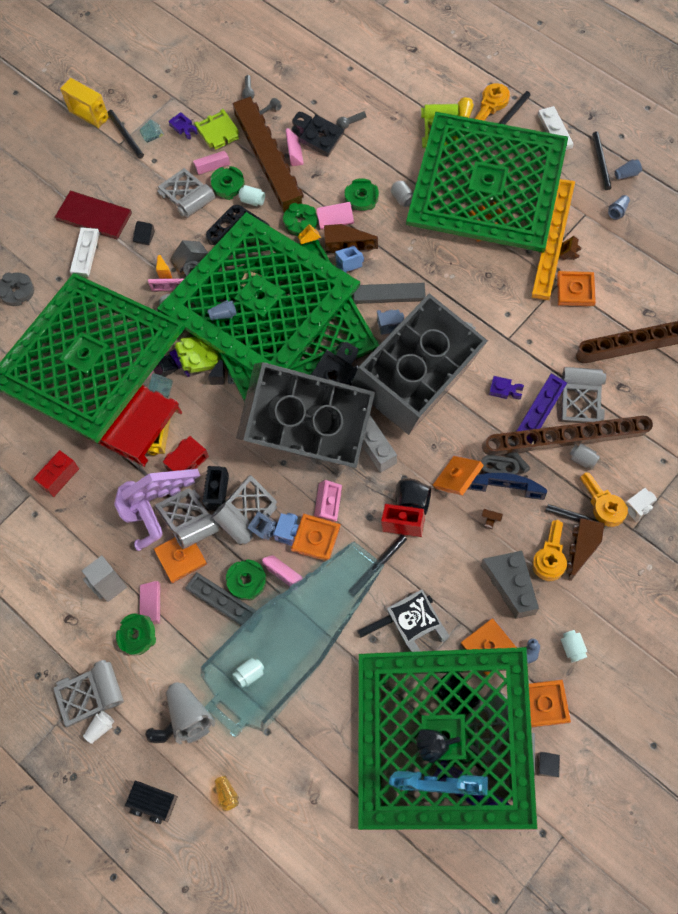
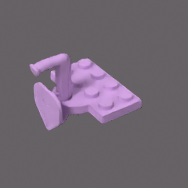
M198 469L150 473L138 482L128 481L118 487L114 504L121 519L127 523L143 520L150 534L142 540H135L134 547L137 551L151 545L162 537V529L149 501L157 497L166 496L167 494L174 496L181 492L182 487L194 484V480L201 476Z

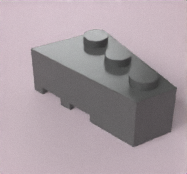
M523 551L484 558L481 563L482 569L487 573L514 617L518 619L536 615L539 606Z

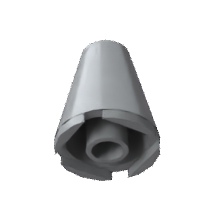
M176 682L169 686L166 697L175 741L178 744H182L181 741L185 740L188 743H192L206 736L210 732L208 728L211 725L215 726V720L184 683Z

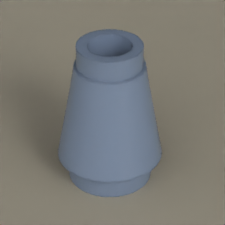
M638 159L630 160L614 171L615 176L618 180L638 176L642 172L640 161Z
M622 195L608 208L609 216L615 220L622 218L625 215L630 198Z
M228 300L208 310L211 320L233 318L234 315H237L233 301L228 302Z

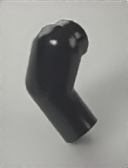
M170 722L163 730L149 728L145 733L147 740L151 743L167 742L173 735L172 723Z

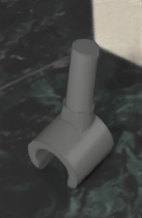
M272 98L269 105L260 110L259 113L264 114L272 108L279 111L282 108L281 102L277 98Z

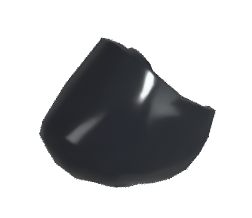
M412 478L399 480L396 485V505L424 509V514H427L431 498V487Z

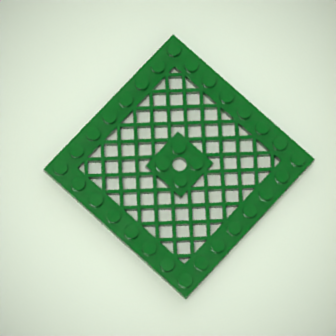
M435 112L406 225L544 253L568 136ZM456 135L458 139L453 141L451 137ZM473 139L475 142L470 144L468 140ZM490 142L492 146L487 148L485 143ZM463 143L465 148L460 150L458 145ZM506 145L509 149L504 151L501 147ZM480 147L482 151L477 153L474 149ZM521 148L525 150L522 154L518 151ZM453 149L455 153L450 155L448 150ZM496 150L499 154L494 156L491 152ZM539 151L542 156L537 157L535 153ZM470 152L472 156L467 158L464 154ZM513 153L515 157L510 159L508 155ZM486 155L489 159L483 161L481 157ZM460 157L462 161L456 163L454 159ZM530 157L532 161L527 162L525 158ZM503 158L505 163L500 164L498 160ZM449 162L452 166L446 168L444 164ZM520 162L522 166L517 167L515 163ZM466 165L468 170L463 172L461 167ZM537 165L539 169L534 171L532 166ZM456 170L458 175L453 177L451 172ZM525 170H527L529 173L526 176L522 174V172ZM517 175L519 180L514 181L511 177ZM446 176L449 180L443 182L440 178ZM490 178V179H492L493 181H492V182H486L484 179ZM463 179L465 183L459 185L457 181ZM534 179L537 183L531 185L529 180ZM453 184L455 189L450 191L447 186ZM524 184L526 188L521 190L519 185ZM514 189L516 194L511 195L508 191ZM443 190L445 194L439 196L437 192ZM531 192L533 197L528 199L525 194ZM460 193L462 197L456 199L454 195ZM476 196L479 201L474 203L471 198ZM449 198L451 203L446 205L444 200ZM521 198L523 202L518 204L516 199ZM493 199L496 204L490 206L488 202ZM466 201L469 206L463 208L461 203ZM439 203L441 208L435 210L433 206ZM511 203L513 208L508 210L505 205ZM483 205L486 209L480 211L477 207ZM528 206L531 211L525 213L522 208ZM456 207L458 211L453 214L450 209ZM500 208L503 213L498 215L495 210ZM473 210L476 215L470 217L468 212ZM518 212L520 216L515 219L512 214ZM490 213L493 218L487 220L485 216ZM507 217L510 222L505 224L502 219ZM523 220L528 224L525 227L519 224Z
M246 212L159 305L157 310L184 323L186 331L251 373L254 364L261 362L290 369L359 288L360 281ZM256 242L257 246L247 247L246 243ZM270 251L271 255L261 256L260 252ZM258 252V256L248 257V253ZM245 254L246 258L236 259L235 255ZM284 259V264L275 265V260ZM272 261V265L263 266L262 262ZM259 262L260 267L250 268V263ZM247 264V268L237 269V265ZM234 266L235 270L225 271L224 267ZM298 268L299 270L297 273H289V269ZM286 270V274L277 275L276 271ZM251 272H253V273H261V276H259L258 274H255V275L253 276V278H252V277H251ZM264 272H274V276L264 277ZM248 273L249 279L239 280V275ZM236 276L235 281L226 282V277ZM313 277V281L304 282L303 278ZM223 278L224 282L214 283L213 279ZM300 278L301 283L291 284V279ZM288 280V285L279 286L278 281ZM246 284L244 288L241 290L240 286ZM327 286L328 290L318 291V287ZM238 287V291L228 292L227 288ZM315 287V292L306 293L305 288ZM225 288V293L215 294V289ZM302 289L303 294L293 295V290ZM212 290L213 294L203 296L202 291ZM285 291H290V295L285 296ZM258 294H262L265 296L263 299L255 298V296ZM229 298H234L235 309L241 308V313H237L233 318L211 320L210 317H205V312L217 306L216 300L226 299L229 302ZM317 298V303L308 304L307 299ZM214 300V305L204 306V302ZM304 300L305 304L295 306L294 301ZM291 301L292 306L282 307V302ZM201 302V307L191 308V303ZM306 310L307 315L297 316V311ZM293 312L294 317L284 318L283 313ZM281 314V319L271 320V315ZM268 316L267 321H258V317L264 320ZM255 317L256 322H245V318ZM242 319L243 324L233 325L232 320ZM230 321V325L220 327L219 322ZM295 323L296 328L286 329L285 324ZM282 325L283 330L273 331L272 326ZM270 326L269 332L260 333V327ZM257 328V333L247 334V329ZM244 330L245 335L234 336V331ZM284 336L285 341L275 342L274 337ZM271 337L272 343L262 344V338ZM248 340H259V344L249 345ZM273 348L274 354L264 355L263 350Z
M318 239L304 244L298 243L331 263ZM284 259L275 260V265L285 263ZM272 261L262 262V265H272ZM259 262L250 263V268L260 267ZM247 264L237 267V269H245ZM298 268L289 269V272L297 273L299 272ZM286 270L276 271L279 272L277 275H282ZM264 272V277L274 276V272ZM239 275V280H242L244 275ZM236 276L226 277V282L236 280ZM313 277L303 278V280L307 282L308 278L313 279ZM223 278L213 279L214 283L224 282ZM291 279V284L301 283L300 280ZM327 286L318 287V291L328 290ZM230 287L227 289L228 291L234 292L238 290V287ZM315 287L307 288L312 290L311 292H315ZM225 288L215 289V294L225 293ZM302 289L298 291L293 290V295L303 294ZM212 290L202 291L203 296L213 294ZM285 291V296L290 295V291ZM258 294L255 296V298L259 299L260 297L264 298L265 296L262 294ZM351 297L338 311V314L332 318L340 321L339 325L336 326L328 323L322 330V333L317 336L319 338L318 343L312 342L309 346L315 349L314 353L304 352L290 370L310 375L324 353L317 354L318 351L328 350L334 353L337 346L334 347L335 343L348 342L356 347L358 354L355 360L374 352L379 344ZM317 298L307 299L308 304H311V302L317 303ZM214 300L204 302V306L214 305ZM299 300L294 301V302H295V306H296V305H303V304H301V303H298ZM291 301L282 302V307L292 306ZM201 302L194 303L195 307H201ZM236 308V313H241V308ZM306 310L303 311L302 315L300 311H297V316L306 315ZM205 312V317H210L208 312ZM293 312L283 313L287 318L294 317ZM281 314L271 315V320L277 319ZM267 316L264 320H262V319H260V318L258 317V321H267V320H268V316ZM246 318L245 322L249 323L250 318ZM236 319L232 320L233 325L243 324V321ZM224 321L219 322L220 327L226 326ZM295 323L285 324L286 329L296 328ZM282 325L272 326L273 331L283 330ZM270 326L266 328L260 327V332L270 331ZM253 328V334L257 333V328ZM327 329L335 331L334 337L325 334ZM240 330V332L234 331V336L245 335L244 330ZM339 333L348 335L346 340L337 337ZM284 336L274 337L277 342L282 341V339L285 340ZM269 338L261 339L262 344L272 343V341H268ZM249 340V345H253L254 342L259 343V340ZM322 341H330V347L321 345ZM263 350L264 355L271 354ZM219 352L245 403L252 373Z
M73 273L0 362V391L98 443L186 327L180 321ZM82 301V305L75 306V303ZM96 307V311L88 313V309ZM84 311L83 315L76 316V313ZM109 314L110 317L102 319L103 315ZM72 315V318L64 320L65 316ZM97 317V321L90 323L89 319ZM123 320V324L115 326V322ZM85 321L84 325H77V323ZM73 324V328L65 329V326ZM111 324L110 328L103 329V326ZM137 327L136 331L129 332L130 328ZM99 328V331L91 333V329ZM61 329L60 332L53 333V330ZM125 330V334L117 336V332ZM151 333L152 337L143 339V335ZM112 334V338H104V336ZM74 335V338L67 340V336ZM139 337V341L131 343L130 339ZM62 338V342L54 343V340ZM126 341L127 343L125 345L118 346L119 342ZM43 343H50V345L42 347ZM140 347L141 351L132 353V349ZM63 348V352L56 354L55 350ZM128 351V355L120 357V353ZM84 352H89L87 356L81 357ZM44 353H51L50 356L43 357ZM115 355L116 357L115 359L107 360L108 356ZM38 356V359L31 361V357ZM129 361V366L121 367V363ZM52 362V366L44 368V364ZM117 365V369L109 371V367ZM39 366V370L32 371L33 367ZM27 369V373L20 375V371ZM65 369V373L58 375V371ZM104 369L105 373L96 374L97 370ZM53 373V377H45L46 374ZM40 376L39 381L33 382V378ZM79 376V380L71 381V378ZM118 376L119 380L110 381L111 377ZM66 380L67 384L59 386V381ZM106 380L105 384L98 385L97 381ZM54 383L53 388L47 389L46 385ZM93 383V387L85 389V385ZM80 387L81 391L73 393V388ZM68 390L67 395L60 396V392ZM107 390L106 395L99 396V392ZM94 394L95 398L87 400L86 396ZM82 398V402L74 404V399ZM96 405V409L88 411L89 406Z
M526 647L359 654L358 830H538ZM499 671H506V677ZM470 672L464 679L457 674ZM478 672H490V674L484 679ZM436 673H448L443 680L436 675ZM414 674L427 675L420 681ZM474 674L482 681L475 690L467 684ZM495 674L503 680L497 689L489 683V680ZM394 675L406 676L401 681H399ZM453 675L460 681L454 690L445 684ZM433 676L440 683L431 691L425 683ZM413 677L418 684L410 692L404 684ZM390 678L397 683L391 692L383 687ZM485 685L493 691L487 700H484L478 694ZM506 685L507 699L499 693ZM444 686L450 694L442 702L435 694ZM463 686H466L472 692L465 701L457 695ZM402 687L408 695L400 703L394 695ZM421 687L429 693L422 702L414 696ZM381 689L387 694V696L382 701ZM475 696L483 702L476 712L467 705ZM496 696L505 702L498 711L489 704ZM432 697L440 703L433 713L425 707ZM453 697L462 703L454 712L446 706ZM411 698L419 704L412 713L404 707ZM392 699L398 706L389 714L383 706ZM486 706L494 713L487 723L479 716ZM465 707L473 714L467 721L465 714H459ZM507 707L509 722L500 715ZM423 708L429 715H422L421 724L415 716ZM445 708L451 715L437 714ZM402 709L408 717L400 725L393 717ZM381 710L388 716L382 723ZM498 717L506 724L499 733L490 726ZM475 718L484 724L477 734L468 727ZM413 719L420 727L410 735L404 728ZM392 720L398 728L389 735L383 728ZM429 729L439 731L440 733L448 732L450 739L460 738V742L449 745V750L439 760L434 762L442 770L437 776V781H440L445 774L449 778H454L448 771L455 763L464 770L458 779L462 775L467 774L474 776L470 771L479 763L486 769L482 776L487 777L491 774L498 783L490 791L487 789V796L480 802L472 795L465 794L456 803L449 796L450 793H442L443 795L434 803L427 796L429 792L418 791L421 795L412 803L405 796L409 790L401 791L389 785V778L384 772L391 764L398 771H407L414 764L420 770L422 776H430L427 771L434 763H428L422 768L416 762L420 756L419 752L411 757L405 751L412 741L417 745L415 738L420 730ZM466 729L474 736L468 744H466ZM487 729L496 736L488 745L480 738ZM508 729L510 744L502 738ZM401 731L409 737L402 746L394 740ZM381 732L388 738L382 745ZM477 740L485 747L478 756L469 749ZM498 740L507 746L500 756L491 749ZM392 742L398 750L390 758L383 750ZM488 751L497 758L489 768L481 761ZM468 752L475 760L466 768L459 760H467ZM509 752L511 767L503 760ZM401 753L409 759L402 769L394 762ZM381 754L388 760L382 768ZM452 760L446 768L438 762ZM500 762L508 769V772L501 779L492 772ZM510 775L512 777V790L504 783ZM381 776L388 782L382 791ZM501 785L510 793L502 803L493 795ZM391 787L399 794L392 803L384 796ZM468 797L476 804L473 806H461ZM491 797L499 805L484 804ZM513 797V805H506ZM403 798L410 806H396V804ZM425 798L432 806L417 805ZM447 798L454 806L439 805ZM381 799H382L388 806H382Z

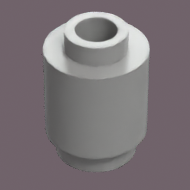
M405 181L395 182L392 185L391 193L400 205L404 207L410 206L413 192Z
M582 443L579 446L575 444L570 452V455H572L571 460L586 469L588 467L593 469L600 458L596 451Z

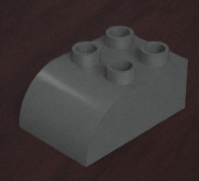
M429 293L358 367L351 386L375 392L372 405L409 435L462 376L488 340Z
M264 362L255 363L236 439L357 468L375 392Z

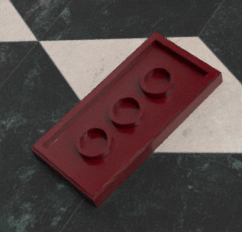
M70 190L55 218L57 221L79 228L98 229L100 235L118 240L132 211L131 209Z

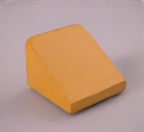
M310 224L298 235L301 244L321 238L319 232Z
M158 255L156 265L158 277L160 279H172L170 269L162 256Z

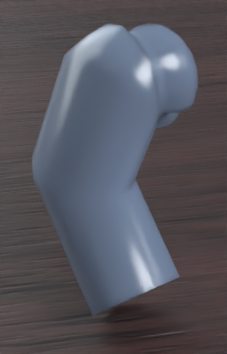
M530 639L527 642L528 664L538 659L540 644L536 639Z

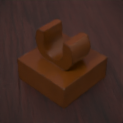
M572 236L562 242L559 257L563 260L569 257L573 260L579 258L580 255L576 253L582 249L578 245L579 239Z
M483 509L482 516L487 518L485 528L493 529L495 520L501 522L503 514Z

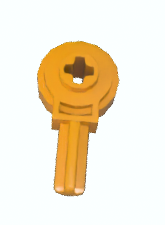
M499 83L488 85L482 93L481 110L475 119L485 121L490 113L495 114L496 111L504 109L510 100L508 88Z
M588 472L584 473L580 480L592 495L590 502L594 506L593 514L595 518L609 527L622 524L628 514L626 503L620 497L612 495L609 490L602 491L592 475Z
M553 520L551 522L548 542L545 541L543 548L535 554L532 561V568L535 574L545 581L558 580L563 576L567 567V560L562 553L563 545H560L563 522H560V520Z

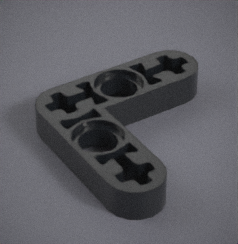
M233 205L206 232L208 243L215 246L246 212L268 226L270 225L244 207ZM225 222L230 223V226L227 228L221 227Z

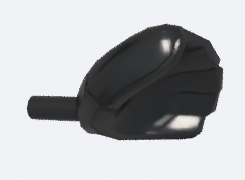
M423 729L419 731L416 741L417 751L424 760L434 763L449 750V745L460 742V738L455 737L447 740L446 736L439 731Z

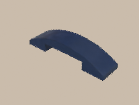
M510 473L477 475L468 487V490L486 492L488 485L525 490V498L544 500L547 495V489L539 483Z

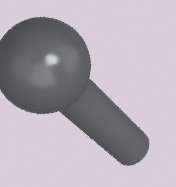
M246 75L242 97L245 99L251 96L253 100L255 92L251 88V76Z
M363 111L348 118L339 117L336 125L347 129L349 124L367 118L366 113Z
M518 452L504 454L508 458L515 459L525 473L530 470V466L522 459Z

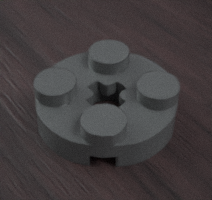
M8 272L0 280V298L6 305L20 306L25 300L28 302L34 294L33 283L26 274ZM15 287L20 288L19 290H15V292H13L12 290Z

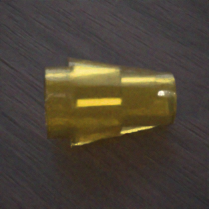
M221 776L217 778L214 782L219 807H222L223 811H229L239 805V796L227 777Z

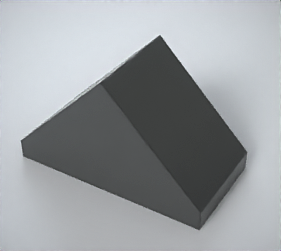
M182 240L171 257V261L181 273L186 262H199L208 254V251L200 241Z

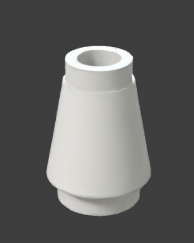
M101 711L95 715L83 737L93 744L94 741L112 728L114 720L106 712Z

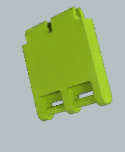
M221 109L219 113L213 116H207V119L194 122L195 127L209 148L213 147L217 150L226 145L225 141L229 144L239 139V131L224 109Z
M197 337L182 338L180 342L175 343V349L178 357L181 358L179 360L184 371L190 370V373L212 370L217 362L221 360L217 350Z

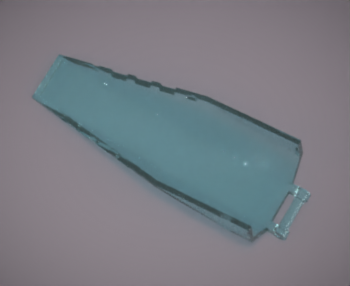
M353 541L331 559L322 563L318 569L308 573L301 581L294 583L287 591L277 595L259 608L201 666V677L215 696L205 706L206 710L231 731L230 734L235 738L246 726L264 732L322 664L385 565ZM376 564L378 569L373 571L372 568ZM250 658L260 660L264 666V670H262L264 675L248 687L240 688L232 676L235 673V669ZM219 703H222L240 720L237 725L216 707Z

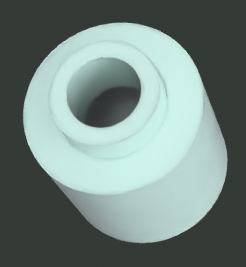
M245 185L239 191V198L243 203L262 206L265 200V192H262L261 189Z
M575 630L564 633V638L560 640L571 663L587 658V649L581 634L576 633Z
M250 658L235 669V673L232 674L233 679L240 688L248 687L264 675L262 671L264 666L260 660Z

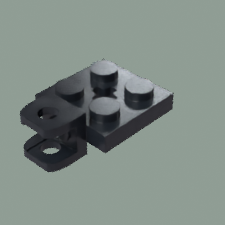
M297 112L292 119L293 127L291 131L300 137L299 142L329 157L345 130L316 114L312 119L311 116L304 112ZM322 133L325 136L319 137V134Z
M341 342L334 353L325 350L310 375L328 379V372L334 370L337 377L336 379H331V381L349 385L358 370L352 366L358 354V349L348 342Z

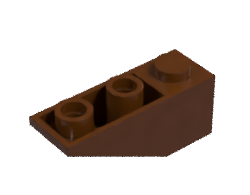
M343 224L324 225L326 253H335L355 246L358 250L378 249V236Z
M580 518L578 524H574L572 536H575L574 543H571L569 549L572 559L571 562L568 561L566 573L569 574V581H572L601 544L605 523Z

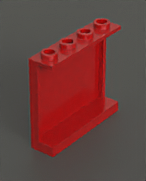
M142 385L97 444L145 467L148 462L145 454L173 414L175 412L182 414L178 406L179 403L172 398H165L157 391L152 392Z

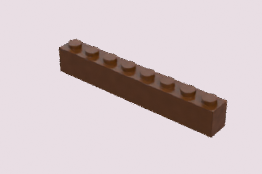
M250 96L232 103L234 115L283 213L292 203L302 204L303 192L301 188L298 189L296 186V178L294 175L291 176L289 164L284 162L282 151H278L277 141L275 138L272 139L269 126L265 125L266 122L263 114H259L257 102L254 103Z

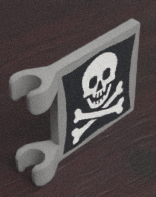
M423 590L387 608L409 652L420 651L414 641L433 630L436 631L441 642L449 638V634L441 624Z

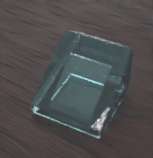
M151 119L139 130L147 143L164 135L159 124Z
M153 373L148 389L152 392L157 391L164 397L169 398L173 380Z

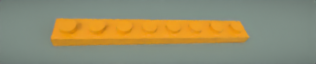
M563 179L559 181L546 249L544 253L541 252L532 298L550 301L575 181Z

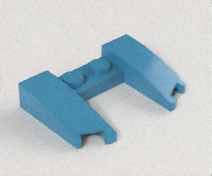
M396 771L389 779V785L399 790L487 796L488 777L462 775L459 779L446 778V782L437 781V777L424 776V780H421V772Z

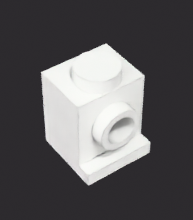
M644 488L626 502L628 514L635 522L639 521L643 514L646 515L653 509L652 504L657 501L656 496Z

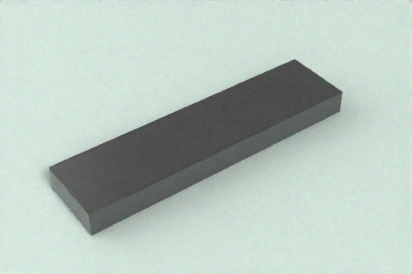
M425 282L360 285L354 292V303L422 301L426 297Z
M196 572L185 587L188 592L250 632L253 631L263 616L260 612Z

